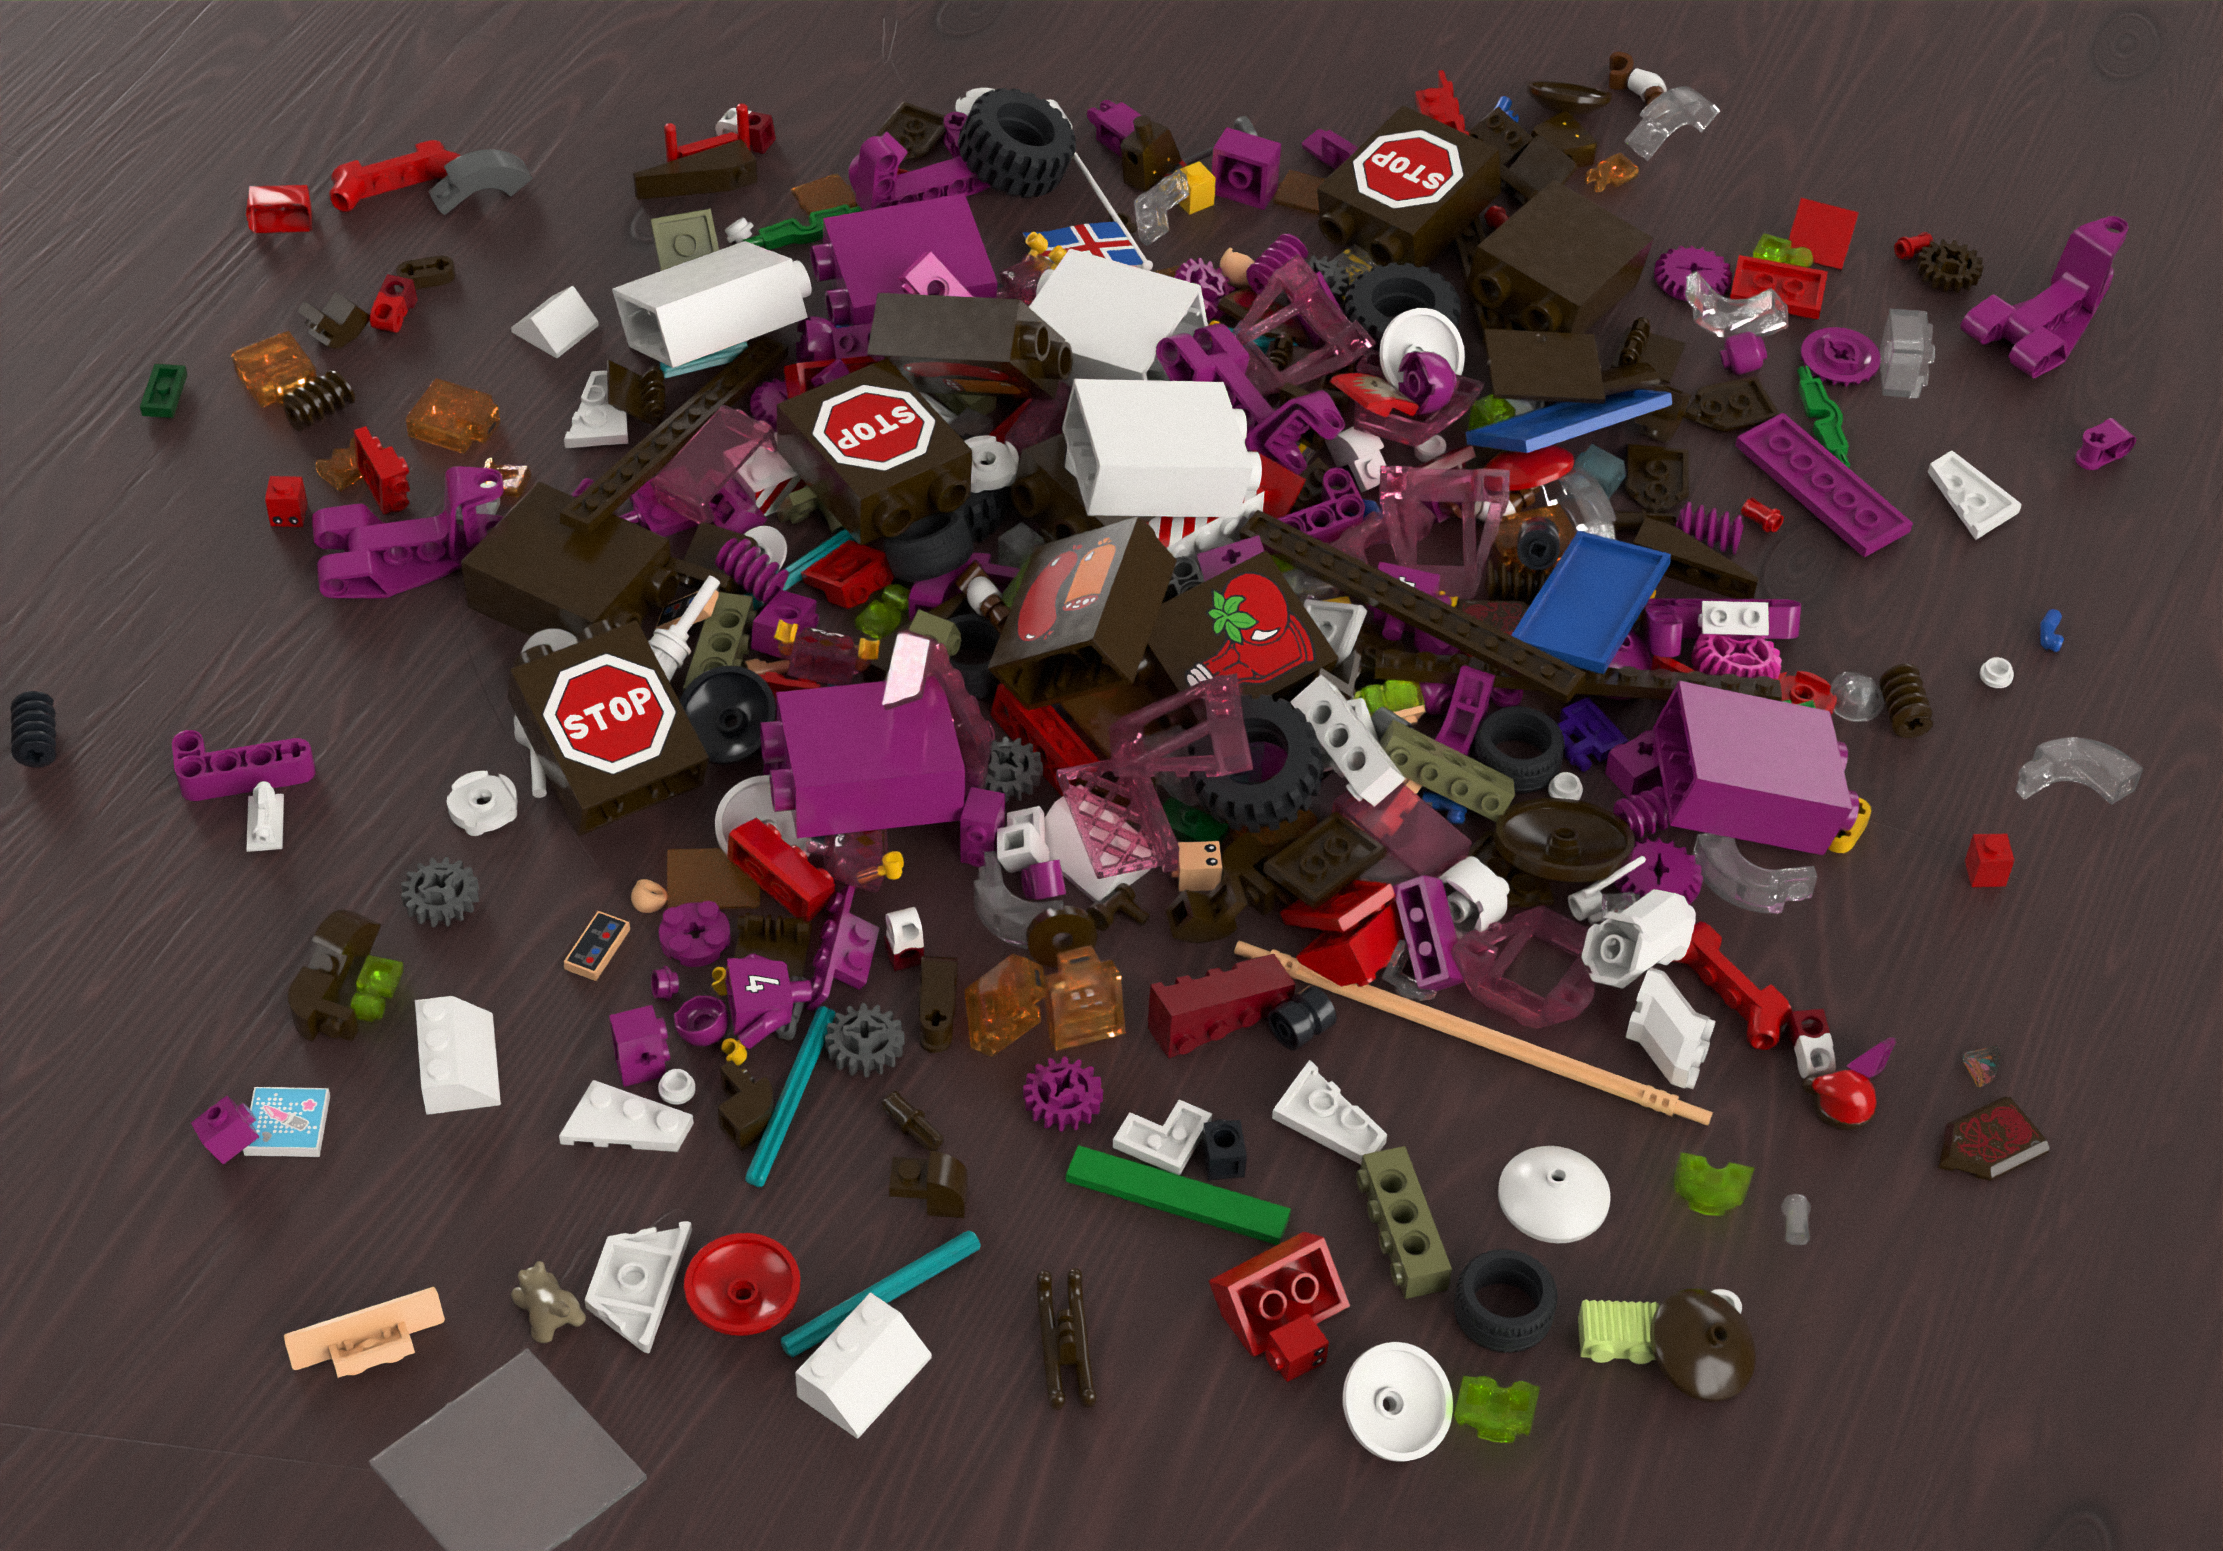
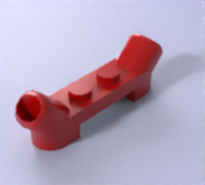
M429 140L415 144L416 152L367 166L362 167L358 160L344 163L335 168L332 173L331 179L334 186L329 191V198L336 209L350 212L360 199L436 178L444 179L448 175L444 166L461 155L447 151L440 141Z
M1697 922L1694 925L1686 955L1678 961L1673 960L1672 962L1688 964L1699 974L1701 980L1706 985L1711 986L1730 1008L1735 1009L1748 1022L1747 1042L1753 1048L1768 1050L1776 1046L1779 1042L1780 1028L1787 1024L1792 1013L1788 1000L1772 984L1762 990L1757 988L1719 951L1722 937L1707 923Z

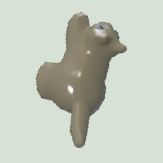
M537 1261L534 1267L519 1271L520 1287L513 1289L511 1297L514 1304L529 1312V1322L532 1326L531 1337L536 1342L548 1343L552 1341L556 1328L566 1323L579 1327L585 1322L586 1315L580 1308V1304L571 1292L560 1288L555 1276L552 1273L546 1272L543 1262Z

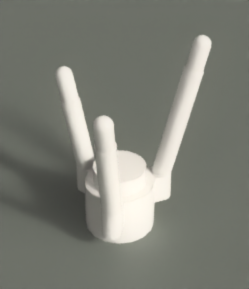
M1641 856L1620 868L1608 878L1598 880L1589 887L1569 895L1568 904L1574 917L1579 921L1588 918L1589 923L1594 924L1605 920L1606 918L1603 917L1609 912L1622 913L1626 910L1619 909L1600 912L1601 908L1605 905L1600 890L1643 864L1646 858Z

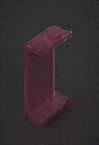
M723 404L650 482L658 503L698 524L703 522L711 524L715 518L709 501L760 446L774 453L777 451L774 429L765 421L759 422L749 417L742 410H734Z
M1403 782L1375 807L1364 798L1358 801L1349 790L1334 800L1331 814L1337 811L1349 821L1355 822L1368 835L1385 846L1390 854L1417 877L1425 875L1438 878L1455 864L1468 857L1472 841Z

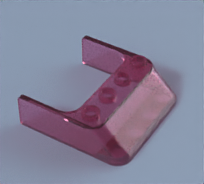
M908 629L899 631L882 705L885 710H890L921 699L924 694L927 677H936L947 696L965 767L964 803H966L971 787L985 788L992 740L995 739L994 728L988 720L985 721L980 713L979 704L975 696L969 695L960 671L958 669L954 670L945 646L942 643H938L934 638Z

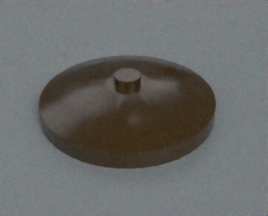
M1565 798L1532 799L1509 807L1503 815L1499 816L1496 822L1494 838L1499 853L1517 868L1539 877L1565 882H1588L1608 878L1631 862L1635 845V838L1631 828L1619 816L1600 806Z

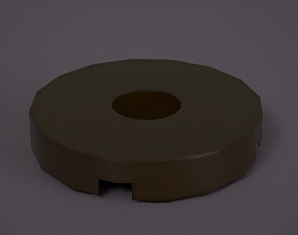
M1063 906V909L1055 911L1053 908L1044 910L1034 917L1027 927L1026 943L1031 957L1038 963L1049 967L1070 966L1071 960L1091 954L1096 946L1098 934L1093 918L1085 910L1074 906ZM1057 934H1069V936L1064 939H1054V936H1056Z

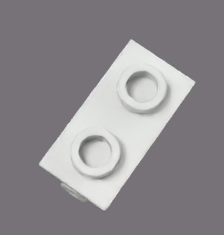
M1702 601V614L1698 616V626L1702 627V634L1768 636V603Z
M265 781L257 784L253 789V796H248L247 852L283 849L284 794H275L271 784Z

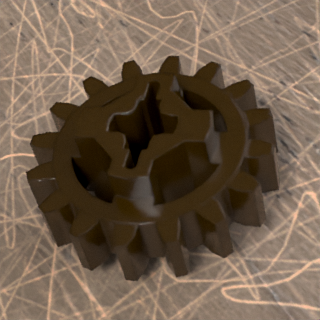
M1941 239L1940 245L1932 241L1929 248L1924 246L1919 254L1916 265L1918 267L1917 274L1924 275L1923 282H1933L1932 288L1943 287V292L1953 288L1956 293H1959L1961 287L1969 291L1971 285L1977 286L1979 279H1981L1984 268L1982 265L1983 258L1976 257L1977 250H1967L1968 244L1958 246L1957 240L1947 244L1944 239Z

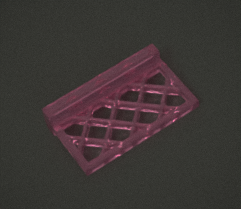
M1137 746L1124 748L1123 757L1057 770V780L1097 879L1159 866L1162 867L1164 873L1177 871L1180 848ZM1118 770L1120 778L1116 783L1101 777L1104 772ZM1081 778L1088 781V783L1082 790L1070 785L1068 780ZM1095 785L1110 791L1105 799L1090 793ZM1116 794L1130 799L1131 803L1127 808L1111 802ZM1083 801L1099 807L1094 815L1079 809ZM1105 810L1121 816L1116 824L1100 818ZM1127 819L1141 825L1142 828L1137 834L1122 828ZM1094 826L1109 832L1104 841L1089 834ZM1115 836L1131 842L1126 851L1110 844ZM1140 845L1151 850L1153 856L1142 858L1132 853ZM1106 852L1120 859L1117 863L1102 866L1100 858Z

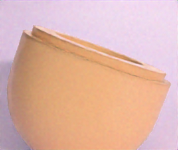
M647 879L638 880L631 893V902L634 908L643 913H652L660 910L668 900L666 890L659 884Z

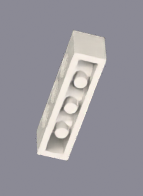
M1320 675L1291 701L1294 708H1299L1305 714L1307 722H1311L1315 729L1321 752L1323 754L1328 753L1331 756L1332 760L1329 762V765L1341 778L1345 776L1350 783L1346 787L1358 801L1364 798L1375 807L1405 780V777L1338 688L1325 677Z

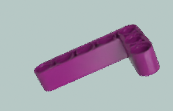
M872 136L868 138L860 148L855 199L863 211L965 193V196H969L990 187V184L987 182H981L975 172L971 173L967 168V162H963L961 156L897 175L898 156L881 137Z
M1651 598L1646 603L1640 616L1639 634L1649 651L1656 656L1675 657L1679 656L1681 652V638H1699V635L1702 634V627L1698 626V616L1702 614V601L1768 603L1769 635L1765 636V639L1797 638L1799 636L1801 603L1789 599Z

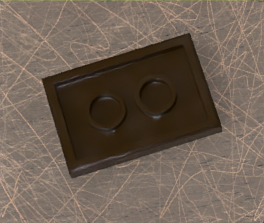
M1335 811L1266 861L1263 872L1316 910L1385 858L1387 848Z

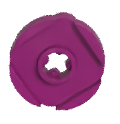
M712 901L692 902L668 908L664 911L663 920L659 926L661 949L670 960L672 956L674 959L680 960V964L683 966L701 967L711 964L720 958V952L725 947L728 948L730 944L729 921L726 915L719 910L718 905ZM691 931H701L699 938L694 939L688 933Z

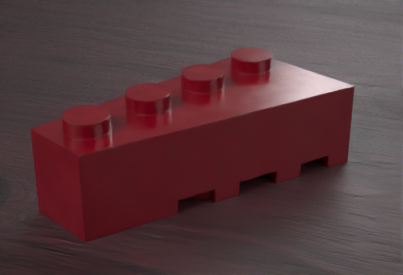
M1275 954L1235 963L1232 969L1226 972L1222 971L1219 967L1207 970L1204 977L1194 980L1189 975L1178 977L1174 985L1166 987L1162 982L1150 984L1147 1028L1168 1059L1179 1054H1187L1202 1044L1220 1040L1230 1032L1242 1027L1253 1026L1259 1020L1268 1017V1013L1283 1002L1291 1001L1295 995L1296 984Z

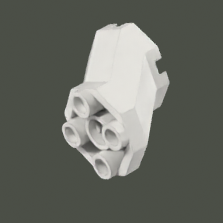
M1653 889L1622 913H1607L1603 917L1606 918L1600 925L1595 923L1588 929L1581 956L1584 964L1589 966L1593 973H1589L1591 980L1623 989L1655 964L1668 965L1673 960L1678 961L1682 959L1689 948L1696 921L1694 908L1688 905L1685 897L1682 895Z
M1650 968L1638 993L1635 1011L1632 1012L1626 1038L1640 1042L1670 1084L1684 1089L1686 1087L1694 1089L1700 1071L1698 1068L1701 1062H1704L1710 1045L1708 1041L1711 1038L1716 1021L1708 1016L1696 1013L1665 972Z

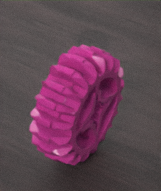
M1700 634L1699 638L1695 641L1691 654L1693 670L1707 675L1722 676L1724 674H1735L1739 677L1757 678L1759 676H1766L1778 679L1782 667V659L1779 657L1780 651L1774 648L1773 642L1765 641V636Z

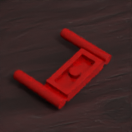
M739 104L736 107L738 134L730 132L679 146L678 148L676 126L672 123H667L664 126L667 162L742 139L751 152L747 105Z

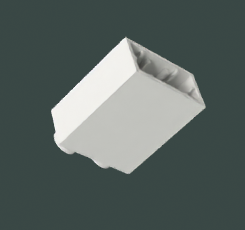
M743 241L613 288L612 291L629 347L674 368L808 318L803 298L811 295L812 287L808 273L800 261L792 262L791 258Z
M1074 249L1068 250L1055 270L1047 269L1044 271L1037 285L1036 298L1029 306L1032 311L1066 339L1065 342L1071 345L1073 353L1071 374L1067 380H1059L1058 388L1070 392L1074 379L1170 381L1156 355L1158 342L1163 338L1180 333H1187L1193 337L1196 329L1208 326L1200 285Z
M1074 379L1062 430L1088 516L1239 517L1246 491H1256L1259 488L1262 466L1258 452L1247 451L1246 415L1243 409L1232 408L1224 382Z

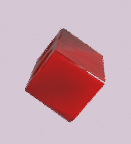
M308 185L250 186L246 206L249 229L255 233L309 232L311 225L312 231V208Z

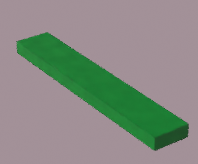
M1079 1145L1066 1173V1182L1275 1245L1280 1244L1291 1214V1209Z

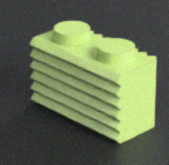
M1587 1299L1582 1301L1578 1316L1580 1357H1588L1600 1363L1609 1362L1613 1358L1630 1359L1631 1362L1636 1364H1645L1651 1360H1656L1651 1346L1650 1329L1654 1313L1659 1304L1657 1302L1642 1303L1641 1301L1637 1303L1633 1301L1629 1303L1626 1301L1611 1302L1610 1300L1606 1302L1600 1300L1597 1302L1595 1300L1588 1301Z

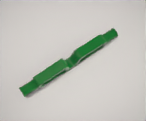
M847 204L830 209L811 212L809 216L810 226H802L796 219L790 218L758 230L759 235L743 239V241L759 247L763 246L767 250L792 243H812L823 238V218L861 212L863 210L860 206L850 208Z
M1801 366L1797 370L1800 378L1798 392L1803 401L1805 414L1809 418H1823L1814 422L1813 433L1824 448L1850 468V463L1846 457L1849 445L1841 428L1843 422L1842 412L1838 405L1828 398L1821 379H1813L1810 368L1805 366L1804 369Z

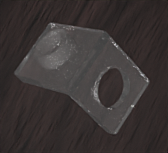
M1406 939L1399 940L1381 979L1396 986L1395 992L1405 998L1412 1000L1417 998L1421 1001L1434 999L1437 994L1436 991L1418 988L1416 980L1402 973L1410 954Z

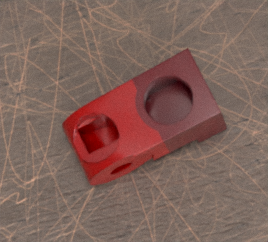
M386 275L371 309L370 325L372 328L394 333L399 332L404 316H406L409 308H414L418 300L413 279ZM394 285L402 286L404 288L403 291L397 292Z

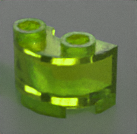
M1680 1152L1674 1174L1675 1191H1679L1682 1197L1689 1202L1690 1209L1704 1215L1721 1216L1725 1214V1210L1735 1208L1738 1204L1739 1206L1743 1204L1750 1186L1754 1167L1728 1162L1725 1168L1715 1169L1707 1163L1706 1157Z
M1463 1376L1454 1416L1460 1426L1466 1422L1468 1425L1478 1429L1477 1437L1493 1442H1514L1515 1435L1525 1433L1528 1436L1530 1434L1540 1386L1518 1381L1513 1383L1511 1387L1503 1388L1498 1387L1496 1381L1490 1377Z

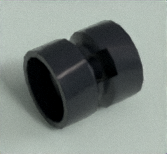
M1532 517L1526 520L1519 528L1517 535L1518 558L1529 569L1544 570L1551 567L1558 559L1560 552L1559 529L1548 518Z
M1314 985L1304 988L1295 994L1291 1001L1281 1003L1268 1013V1021L1273 1034L1284 1047L1293 1051L1310 1041L1313 1035H1320L1332 1027L1337 1019L1330 999L1320 988Z

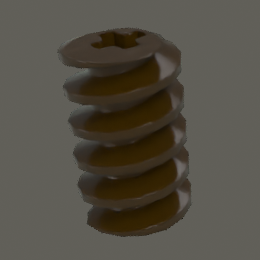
M330 370L325 373V376L315 378L314 382L306 383L304 388L298 387L293 393L283 395L282 403L291 426L301 432L303 431L301 421L311 427L314 425L312 415L317 420L322 421L324 420L323 409L327 414L333 415L335 414L333 404L342 410L345 408L343 398L350 404L355 403L356 398L345 378L337 371Z
M1488 559L1485 591H1487L1489 600H1493L1497 592H1500L1501 599L1505 601L1510 593H1513L1515 601H1520L1524 594L1526 595L1527 602L1532 604L1553 571L1554 566L1550 567L1547 574H1545V570H1535L1532 573V569L1525 565L1520 572L1517 562H1512L1509 569L1506 570L1504 561L1499 560L1496 568L1493 569L1492 562Z
M1904 663L1893 666L1885 671L1880 678L1879 686L1894 733L1903 738H1915L1927 733L1933 727V721L1931 720L1933 713L1929 706V700L1926 696L1918 667L1914 664Z

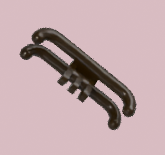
M1078 1268L1070 1269L1067 1274L1069 1309L1058 1311L1057 1328L1053 1307L1051 1273L1047 1270H1042L1037 1275V1300L1049 1405L1054 1410H1061L1065 1405L1066 1398L1062 1387L1060 1365L1076 1364L1079 1397L1084 1407H1093L1097 1399L1093 1385L1084 1309L1083 1275Z

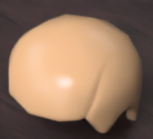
M1228 248L1220 260L1221 274L1230 279L1228 283L1233 287L1242 289L1250 286L1246 278V271L1255 261L1247 255L1232 252L1233 249Z

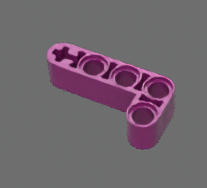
M1331 468L1323 477L1321 490L1323 503L1278 518V520L1327 544L1359 531L1362 526L1365 505L1348 471L1343 468ZM1331 486H1339V487H1341L1342 489H1341V490H1334V489H1332V488H1330V487H1331ZM1351 512L1355 514V516L1349 517L1344 515L1343 513ZM1319 522L1325 524L1326 526L1317 527L1314 525V523ZM1270 555L1274 562H1277V561L1280 560V559H1278V558H1276V557Z
M194 730L179 732L172 739L174 769L182 797L189 801H200L253 792L257 784L263 781L270 783L272 788L302 784L311 780L316 772L309 742L301 738L206 752L202 735Z

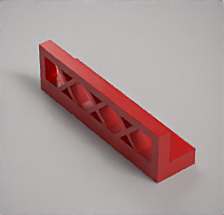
M1003 684L997 686L990 715L1013 741L1021 738L1022 746L1029 743L1033 744V752H1040L1041 762H1043V776L1062 797L1076 788V781L1082 772L1089 775L1099 772L1101 761L1051 705L1028 711ZM1004 707L1007 708L1009 717L1003 712ZM1023 727L1026 729L1028 739L1025 737ZM1042 749L1045 751L1047 761L1043 756ZM1061 770L1067 776L1066 782L1063 780Z

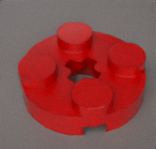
M1797 671L1796 676H1786L1787 672L1780 673L1778 679H1775L1780 680L1782 701L1791 700L1792 704H1799L1813 699L1816 709L1830 711L1832 716L1837 697L1836 694L1833 697V694L1830 692L1832 686L1825 679L1805 671Z

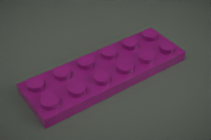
M1781 413L1737 437L1735 446L1864 558L1911 532L1913 523L1786 414Z

